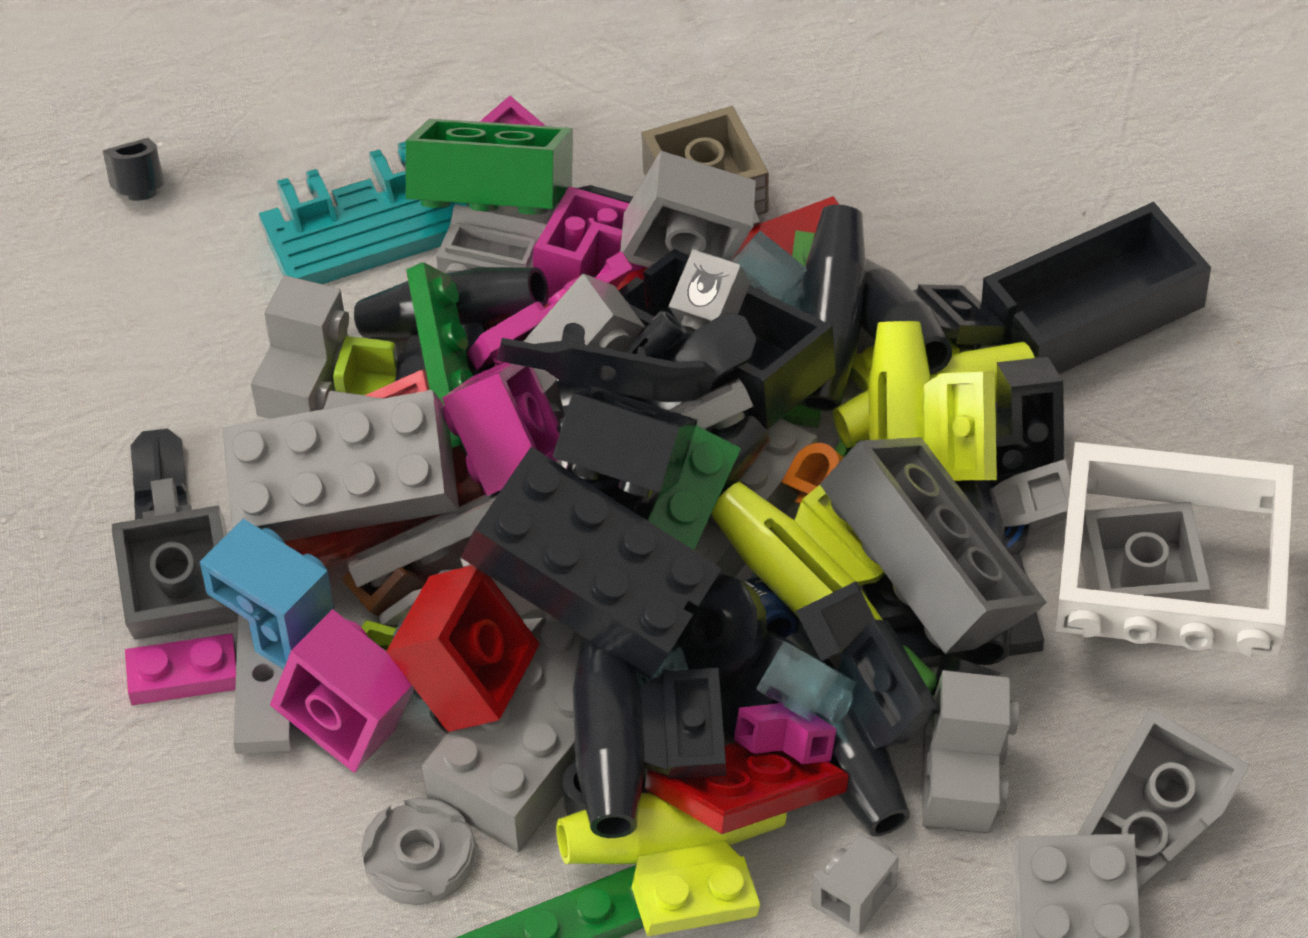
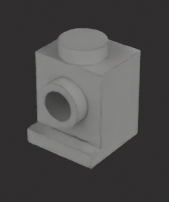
M860 833L848 850L840 848L833 855L825 872L818 868L812 876L811 906L855 933L860 934L897 886L899 856L894 854L892 849L882 840L872 836L866 837Z

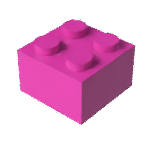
M503 363L472 376L442 397L445 404L443 415L446 424L455 436H460L468 454L466 455V466L469 474L478 485L482 484L487 496L502 490L531 446L556 462L558 460L553 458V454L560 435L556 429L559 423L534 368Z
M332 609L291 650L270 706L352 772L356 773L395 732L414 691V687L388 653L368 638L361 626L353 621L346 620Z

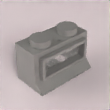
M454 204L450 227L436 255L437 268L444 273L476 267H532L534 246L547 223L490 211H475L469 207Z

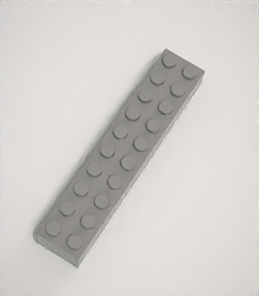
M780 419L768 430L765 429L769 435L770 444L741 480V483L783 513H786L798 495L783 484L782 480L797 453L805 446L817 443V436ZM712 425L708 428H705L704 430L710 432L715 428ZM710 515L694 551L721 567L722 569L719 573L736 577L744 567L745 562ZM542 618L531 631L540 645L501 719L448 732L422 764L427 799L440 800L452 806L462 814L466 823L517 852L522 849L563 797L562 777L564 771L576 760L573 685L581 635L560 621L547 622L546 618ZM668 656L665 658V660L663 661L659 669L656 671L652 679L656 678L659 675V673L663 670V668L667 665V663L670 661ZM636 671L640 685L650 681L649 678Z

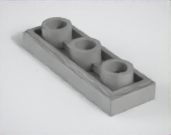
M239 614L233 740L236 754L291 751L292 723L270 706L283 669L254 651L249 622Z

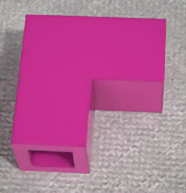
M797 702L741 707L738 712L734 741L753 754L784 751L801 764L831 761L837 728Z

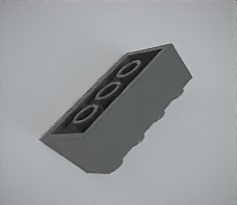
M921 437L858 441L820 483V486L831 499V506L834 512L841 519L848 522L862 541V548L865 554L880 565L893 583V590L897 597L911 607L925 626L924 631L928 639L935 646L942 649L945 654L977 649L1034 614L1047 603Z

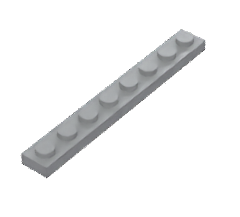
M737 378L710 390L709 393L694 401H686L669 410L697 419L696 426L702 429L713 425L716 430H720L741 421L745 417L743 411L753 407V404L744 385ZM557 460L556 462L562 466V461ZM500 491L488 496L485 493L459 505V511L439 514L349 555L348 569L356 586L360 587L370 582L372 587H378L399 567L406 566L416 560H419L421 565H425L444 557L450 552L449 545L467 537L470 539L474 529Z

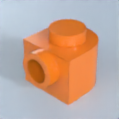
M825 443L807 445L793 459L782 483L798 495L794 501L798 506H800L802 499L818 487L844 458L831 446Z

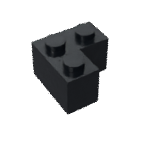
M1049 357L997 362V480H989L991 486L998 485L1014 475L1064 460L1063 379Z

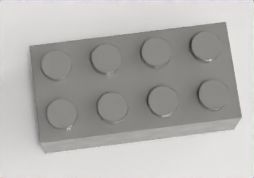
M433 390L222 427L232 529L244 518L261 530L263 528L271 529L283 541L459 511L450 429L443 415V407L445 405Z

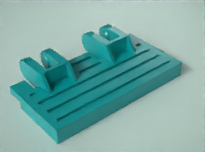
M406 141L397 144V153L405 171L396 174L392 173L387 159L380 149L369 152L371 167L382 192L377 193L371 178L331 190L336 206H333L332 199L317 169L306 172V185L309 193L314 198L313 200L300 203L295 188L289 179L278 180L279 195L290 221H284L278 207L260 212L259 219L283 275L325 284L441 247L451 224L454 204L468 206L466 203L451 202V205L448 207L429 208L422 206L421 200L406 199Z

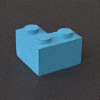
M244 518L200 561L206 593L247 619L254 651L283 670L291 650L332 609L334 610L329 573L324 564L313 555L305 554L303 556L290 548L271 529L263 528L261 530Z

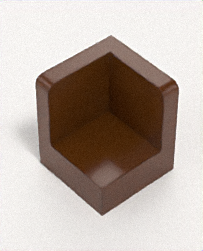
M415 562L397 568L378 587H372L370 582L357 587L350 571L342 577V581L365 608L378 617L411 592L422 589L428 579Z

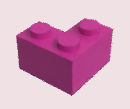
M568 187L533 250L532 267H537L544 273L548 284L549 298L563 289L565 284L583 273L591 277L598 275L606 265V260L620 252L623 217L629 203L574 187ZM629 262L633 268L629 273L642 269L645 266Z

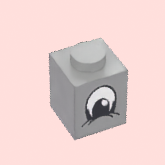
M692 249L669 308L685 328L686 333L692 334L698 328L726 312L738 315L751 282L740 264Z

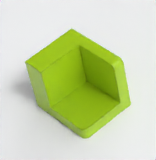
M345 336L333 374L335 391L365 396L395 382L398 361L395 343Z

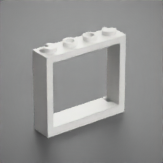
M1075 442L1055 632L1083 635V638L1098 636L1124 639L1136 644L1159 643L1177 645L1197 651L1211 649L1238 652L1250 657L1252 654L1279 657L1286 626L1294 465ZM1086 493L1170 503L1191 502L1192 505L1272 514L1267 609L1077 588Z

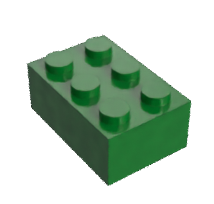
M429 118L406 139V199L421 200V205L429 208H444L450 206L451 202L469 203V208L475 211L498 210L499 205L518 207V212L522 214H545L548 212V209L555 207L564 196L568 187L572 186L573 128Z

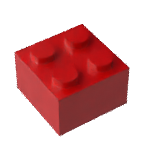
M473 565L428 577L386 652L447 732L499 721L540 643L492 578Z

